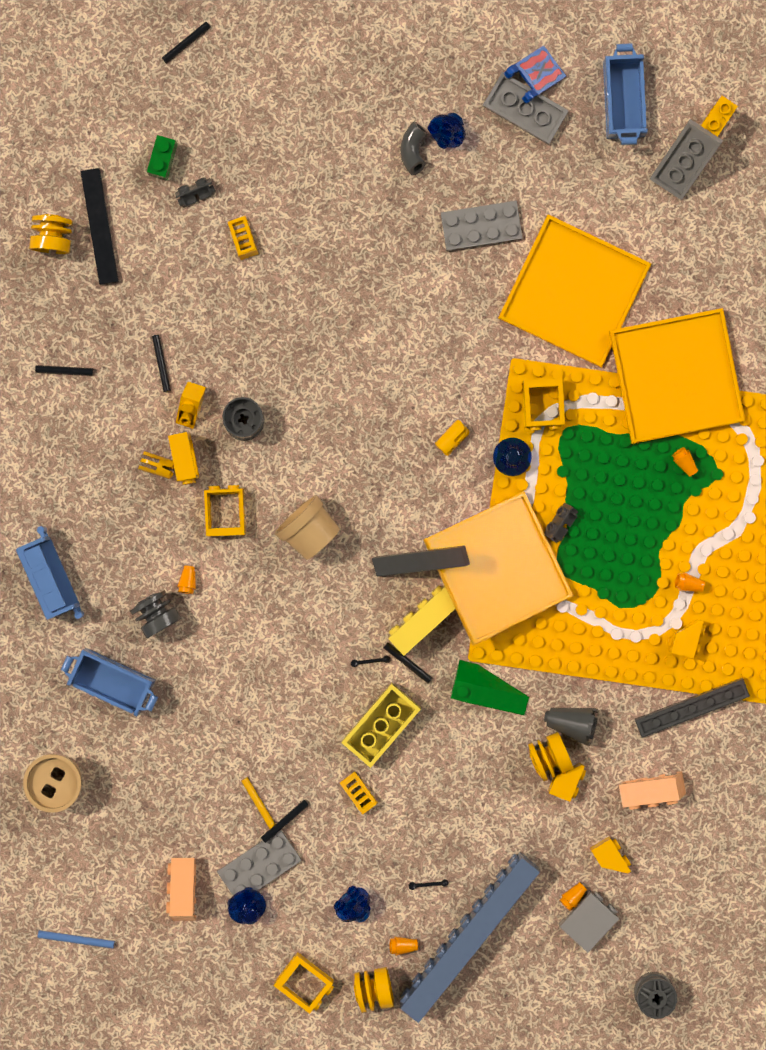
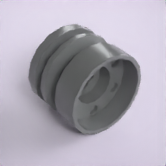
M235 398L228 402L224 408L222 415L223 424L233 438L241 441L252 440L262 431L264 426L263 412L258 403L251 398ZM241 416L249 418L247 420V424L244 425L242 422L239 423V421H241Z
M165 590L146 597L138 602L130 611L132 615L139 611L142 613L135 620L136 622L143 619L146 620L141 630L147 639L181 619L176 608L166 610L165 606L171 602L170 599L164 602L160 600L167 595Z
M648 972L636 981L634 998L641 1012L653 1019L664 1018L673 1012L677 1004V993L671 981L664 974ZM655 994H658V995H659L657 1001H655V999H654V998H655V996H654Z

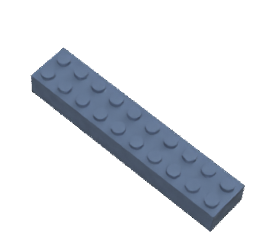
M521 852L517 855L514 853L508 860L509 866L505 870L502 868L496 875L497 881L493 885L490 883L486 887L484 897L482 899L478 898L472 905V912L470 914L466 913L460 920V927L458 929L454 928L450 932L447 943H442L437 948L435 958H429L425 963L423 973H417L412 980L413 984L410 989L406 987L401 993L400 1009L417 1023L422 1020L540 873L538 866Z

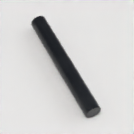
M204 22L162 57L163 61L167 64L210 29V25Z
M153 335L152 340L163 392L171 391L160 336Z
M35 366L36 373L93 376L94 370L93 368Z
M387 642L383 647L427 684L432 680L430 675L405 655L403 656L390 643Z
M305 800L300 802L260 838L265 843L268 842L309 804Z

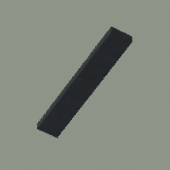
M100 168L80 171L99 285L119 282Z

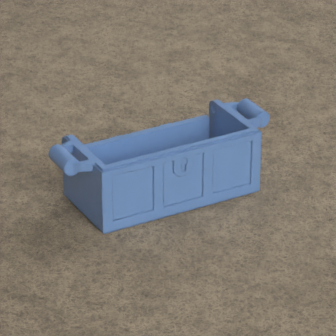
M632 43L616 44L614 55L605 56L603 61L606 139L619 138L621 145H635L639 137H645L648 133V128H646L644 54L637 55ZM632 51V55H617V52Z
M40 526L37 528V532L41 538L16 549L19 559L47 620L72 609L75 612V618L80 619L84 616V612L81 611L80 603L53 542L47 534V528Z
M88 648L83 649L79 657L67 655L61 667V670L69 677L66 685H73V687L91 696H95L127 712L134 713L133 715L136 717L140 715L142 710L152 711L158 699L151 691L155 679ZM75 659L77 660V662L74 666L72 673L70 674L68 673V671L73 660ZM151 694V696H150V698H149V700H148V702H147V704H146V707L144 708L143 706H144V704H145V702H146V700H147V698H148V695Z

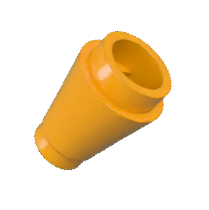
M682 447L673 453V461L689 477L698 472L689 450Z
M184 566L177 585L179 593L193 594L194 590H196L195 567Z
M685 572L677 574L675 588H678L679 591L702 592L704 590L705 581Z
M578 882L577 885L562 894V898L559 901L571 911L577 907L587 889Z
M402 937L390 939V954L398 956L418 951L417 939Z

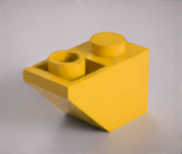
M187 382L180 398L176 418L177 424L194 429L206 387Z
M697 619L674 632L669 652L694 659V656L698 655L700 650L698 641L705 631L704 621Z
M578 763L573 766V770L563 774L560 771L555 773L548 793L571 802V799H575L577 796L579 780L582 781L585 776V766Z
M609 836L590 847L602 868L627 874L631 872L629 869L631 863L626 855L621 856L618 850L621 847L616 839L611 840Z

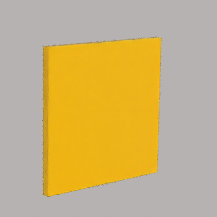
M548 214L498 319L602 368L612 348L609 330L622 327L651 263Z
M723 308L609 330L631 444L745 422Z
M525 491L423 539L428 550L463 545L466 547L469 565L438 569V573L472 645L486 640L573 596Z

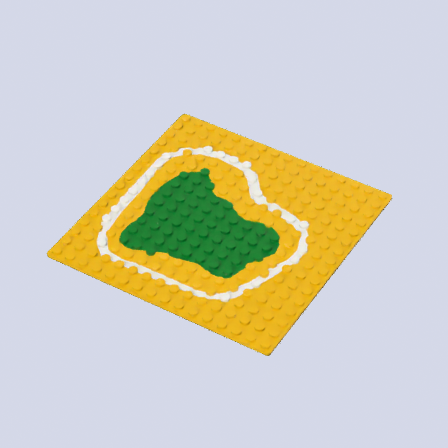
M513 358L510 362L490 507L525 491L543 532L546 531V526L556 516L558 508L564 503L578 511V517L571 527L564 524L563 527L568 531L562 541L555 543L546 537L573 596L475 645H472L470 641L469 661L701 694L743 678L750 697L742 700L766 704V394L740 391L745 422L631 444L617 373ZM563 378L565 425H561V429L549 430V426H541L542 430L530 431V427H525L523 381ZM557 387L529 389L531 422L559 420ZM682 447L690 451L698 469V472L690 477L673 461V453ZM685 572L705 581L704 590L702 592L679 591L678 588H675L677 574ZM697 619L704 621L705 631L703 636L699 637L698 644H700V650L698 655L694 656V659L669 652L674 632Z

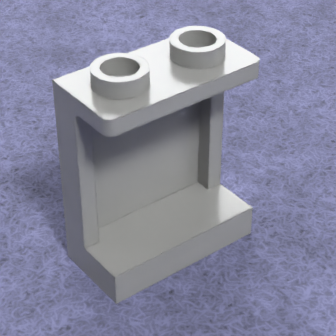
M590 890L577 907L558 923L559 927L587 953L619 920L616 915L618 911L611 904L606 906L602 902L604 898L598 892L592 893Z

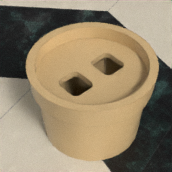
M314 495L294 511L274 534L280 540L286 541L301 556L308 560L321 551L337 535L340 528L324 509L320 498Z
M57 754L44 755L34 760L27 768L23 779L24 792L29 802L37 809L50 813L60 812L69 808L78 798L82 785L81 772L77 764L70 758ZM55 767L65 771L61 781L51 776ZM45 784H49L56 789L54 796H50L42 791Z

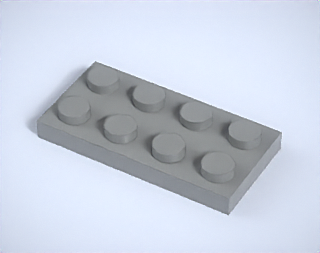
M502 72L485 100L483 107L549 145L566 117L568 110L541 94L526 104L522 97L532 89L512 77L507 79L504 72Z
M690 119L650 177V180L682 200L723 140Z
M517 200L441 212L446 251L522 239Z
M280 830L268 842L265 843L262 840L219 869L217 873L236 901L240 903L302 861V859L283 831Z

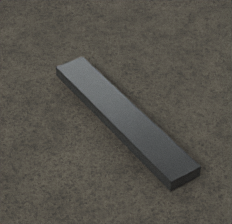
M465 545L372 558L377 577L463 567L470 564Z
M743 678L635 718V722L643 738L750 697Z

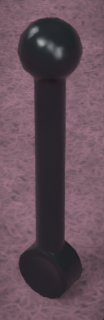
M384 656L383 658L361 661L354 659L351 661V666L356 667L360 664L376 662L389 663L390 657Z
M444 879L441 882L417 884L411 882L409 883V889L414 890L416 887L439 885L446 887L448 886V881Z

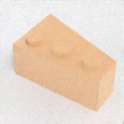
M682 771L677 772L676 775L665 776V774H662L659 777L640 778L624 781L619 784L623 807H629L630 810L641 808L640 805L656 807L659 806V803L666 802L667 805L677 804L686 794Z
M171 858V863H168L167 868L168 875H171V881L167 882V894H170V902L166 903V913L169 914L173 921H196V915H194L196 904L195 858Z

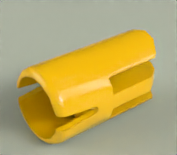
M457 420L435 442V445L446 456H449L469 435L470 431L461 421Z
M146 451L143 452V455L157 459L159 462L156 463L141 458L140 462L157 467V469L153 470L139 465V470L167 479L172 478L174 473L165 469V467L175 469L173 460Z

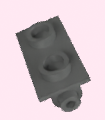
M204 177L196 180V184L192 186L183 185L179 187L178 191L175 192L176 198L180 197V199H177L180 207L183 205L186 207L197 202L196 194L199 195L200 200L213 196V193L216 191L213 185L209 186L212 184L211 179Z
M566 503L560 506L552 522L546 526L545 536L555 543L562 541L568 531L563 527L564 524L571 527L578 517V511Z

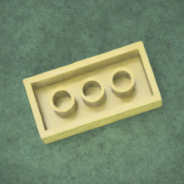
M440 585L431 592L433 596L429 600L423 599L417 605L419 609L415 613L410 611L403 618V624L400 626L396 624L389 631L388 639L403 656L455 610L445 585L443 587Z
M391 682L343 738L341 743L371 768L421 710V707Z

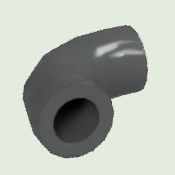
M415 121L412 122L403 135L400 146L401 160L411 175L420 173L426 165V162L420 156L419 148L422 140L428 134Z

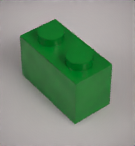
M157 135L147 169L149 176L168 181L178 145L176 140Z

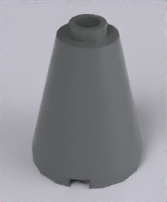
M550 708V711L546 710L544 722H547V727L584 745L590 746L591 742L588 740L593 739L598 720L594 714L598 713L599 710L598 708Z

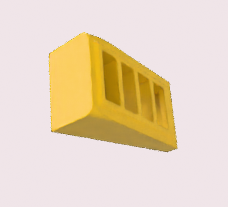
M246 216L228 221L240 260L258 255L259 253ZM241 224L245 225V227L234 230L235 226ZM245 231L247 232V234H245V235H242V236H239V237L236 236V234H239V233H242V232H245ZM249 239V242L239 245L240 241Z
M355 771L340 782V785L362 815L378 803ZM356 779L357 782L354 783L352 786H350L349 788L346 786L352 780ZM360 785L361 789L352 794L351 791ZM361 793H366V795H364L359 800L356 799V797L359 796ZM369 798L371 801L362 807L361 803Z

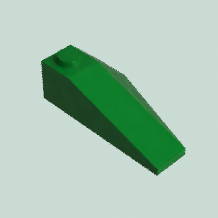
M459 660L450 695L451 699L525 715L529 699L527 695L482 666Z

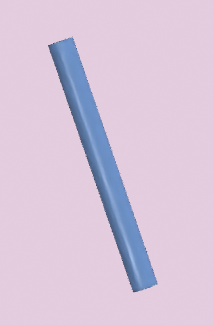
M41 930L38 932V938L114 948L115 941Z

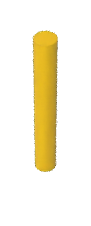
M248 777L241 780L242 784L267 826L271 829L275 822Z

